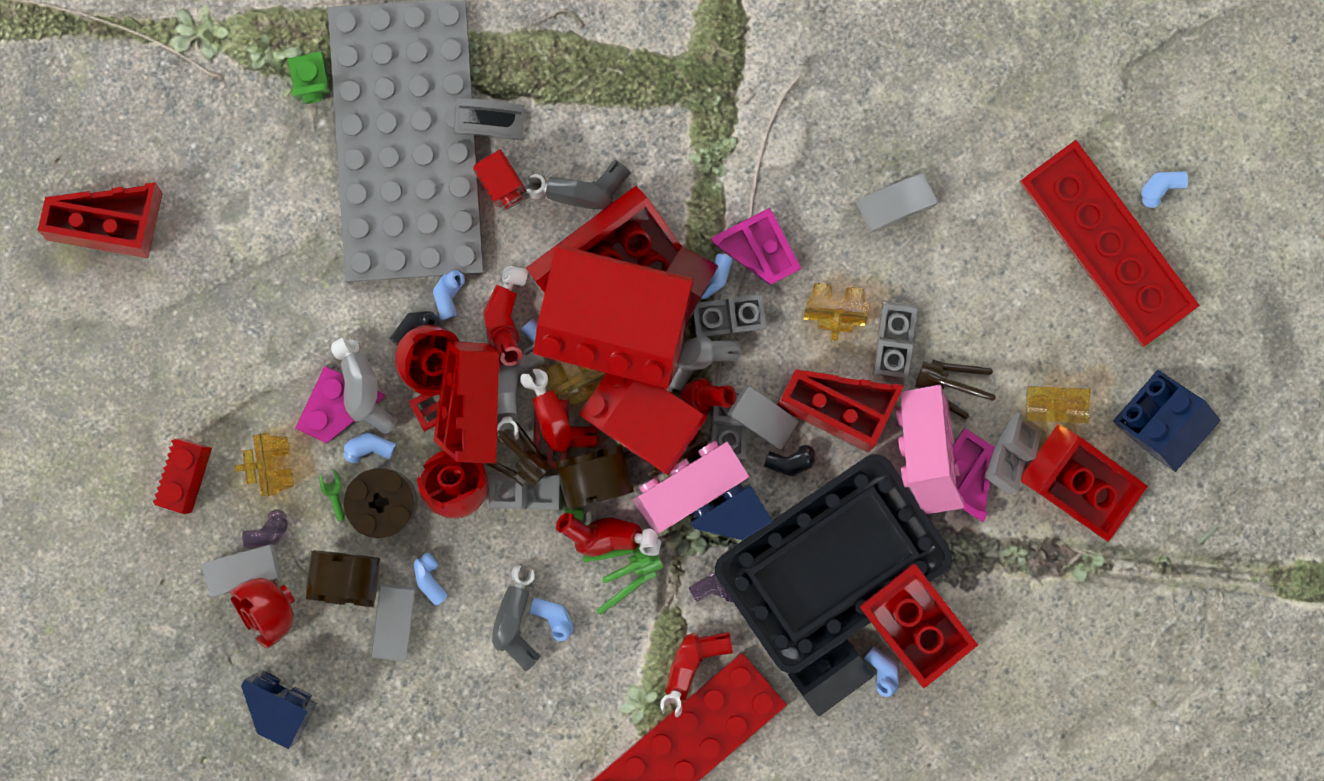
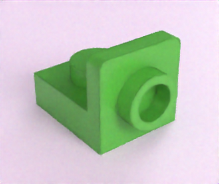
M322 52L287 59L293 84L292 95L297 101L302 100L303 104H313L323 101V95L331 94Z

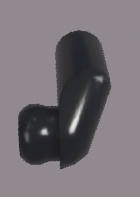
M431 311L408 313L389 339L398 345L407 332L422 325L431 324L439 326V319Z
M801 445L796 453L788 457L769 451L764 467L787 476H796L813 466L816 453L809 445Z

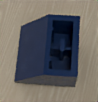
M1157 370L1113 420L1121 430L1152 457L1175 473L1221 421L1205 400L1160 370Z
M741 483L723 493L722 495L725 499L717 504L712 505L710 501L694 511L695 517L690 520L694 529L739 540L748 538L773 522L749 484L743 487Z
M262 671L261 675L255 673L244 679L241 687L256 733L289 749L299 741L317 703L310 700L312 695L303 689L293 687L290 690L280 685L281 679L265 671Z

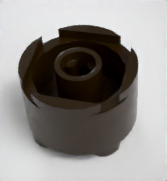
M622 445L556 461L567 509L609 500L634 492Z
M375 468L362 472L348 485L344 497V510L350 524L360 534L372 538H386L403 531L414 518L418 506L417 493L412 482L402 473L390 468ZM378 493H380L382 498H388L389 504L384 506V512H381L380 507L375 508L373 505V501L378 499Z
M311 551L306 599L338 605L354 603L357 606L374 607L380 558L330 551Z

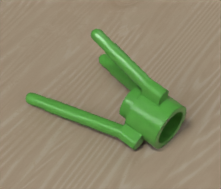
M640 544L635 550H613L594 557L585 555L583 561L590 562L634 554L628 557L629 565L602 578L604 583L618 579L633 571L636 576L641 575L599 607L597 613L599 615L603 614L643 583L657 577L655 571L663 568L659 556H648L641 553L639 549Z

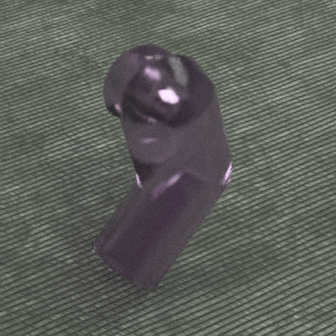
M280 509L272 510L268 514L269 519L261 529L243 531L242 541L244 548L275 545L288 528L286 513Z
M715 573L688 587L696 602L710 594L722 597L727 602H733L718 581Z

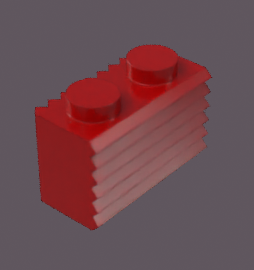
M501 149L473 166L474 173L496 207L504 206L508 210L523 200L521 194L526 192V189Z
M175 438L171 441L173 446L169 447L171 452L167 454L169 459L165 460L167 465L163 467L165 472L161 474L163 479L159 480L160 486L157 487L159 492L155 494L157 499L153 500L155 506L181 514H189L193 512L212 447L184 438Z

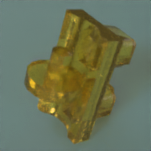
M814 284L811 296L807 298L804 320L818 321V329L830 330L831 341L838 340L839 331L852 333L853 325H866L870 303H866L863 288H846L843 301L831 299L832 286L829 284Z
M561 362L544 370L548 375V391L554 390L557 398L578 388V392L568 397L572 406L583 400L587 403L599 382L597 381L588 387L585 384L605 374L604 372L578 366L580 372L568 377Z
M1027 386L1025 421L1089 424L1091 389Z
M270 433L253 435L256 462L254 463L253 449L242 450L244 464L234 465L235 472L245 471L246 483L248 485L257 483L255 472L257 470L261 497L277 495V491L293 487L294 482L291 469L274 471L273 457L289 455L288 437L270 436Z

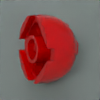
M431 324L418 326L407 332L399 341L395 351V368L400 379L419 394L426 396L440 395L448 341L459 342L458 337L447 329Z
M441 451L425 462L423 465L425 470L421 474V478L418 474L417 484L423 501L433 513L445 518L459 519L469 516L477 511L486 499L489 483L483 463L456 462L445 451Z
M256 578L247 580L229 591V594L233 596L230 600L237 614L248 630L252 628L255 632L258 631L261 634L255 639L264 648H270L288 634L293 625L294 612L291 604L295 602V599L284 584L278 587L272 580Z

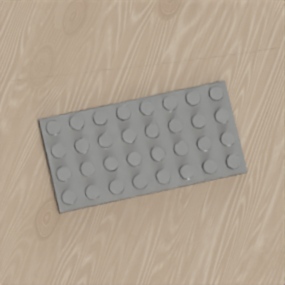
M426 0L328 7L345 281L358 282L447 275L453 270H459L463 275L484 273L478 178L473 171V166L477 163L475 135L454 134L456 98L473 99L466 0Z

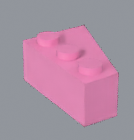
M936 385L901 392V406L896 407L898 424L900 427H903L904 436H899L900 452L902 457H906V466L901 467L904 486L911 488L920 508L923 509L926 515L965 508L963 497L956 487V476H960L958 465H954L952 444H955L949 403L942 386Z
M716 440L698 451L701 457L689 464L688 460L684 459L674 466L670 472L672 475L661 482L655 477L639 487L642 493L632 500L650 529H653L656 533H661L749 478L728 441L721 445H718Z

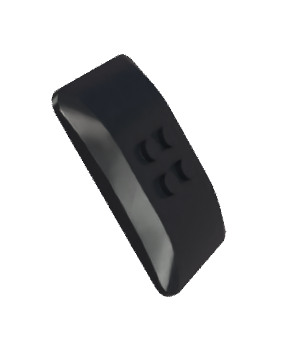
M871 454L774 518L772 523L722 554L716 561L715 575L775 665L783 672L796 673L870 624L871 622L859 606L909 566L915 563L927 580L931 582L950 567L952 554L926 513L920 508L908 487L904 486L902 478L891 462L882 455Z

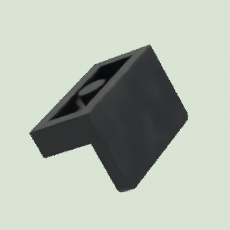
M847 639L801 671L787 674L817 716L824 714L873 677L871 671Z

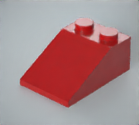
M608 373L605 374L578 414L666 475L670 474L707 419L705 415L662 387Z
M1059 423L1038 451L1036 459L1031 461L1021 477L1023 484L1107 542L1111 540L1148 487L1086 440Z
M915 563L859 606L897 658L923 689L978 646Z

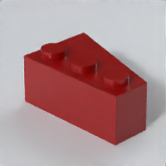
M156 182L145 183V186L131 188L116 187L112 188V190L94 193L86 191L45 197L37 231L47 241L148 259L163 192Z
M448 341L433 441L456 462L496 463L498 377L501 360L499 352L487 343Z
M795 369L777 405L787 413L869 453L875 447L904 385L872 382V380H856L839 377L838 375Z

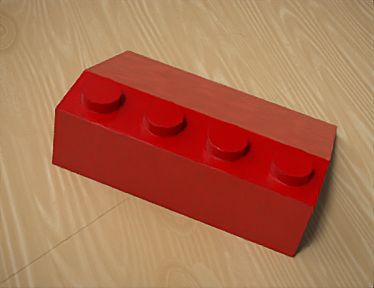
M637 185L558 243V245L657 270L661 269L665 272L682 247L651 201ZM557 245L526 267L544 293Z
M557 244L537 323L533 354L668 389L678 369L694 279Z

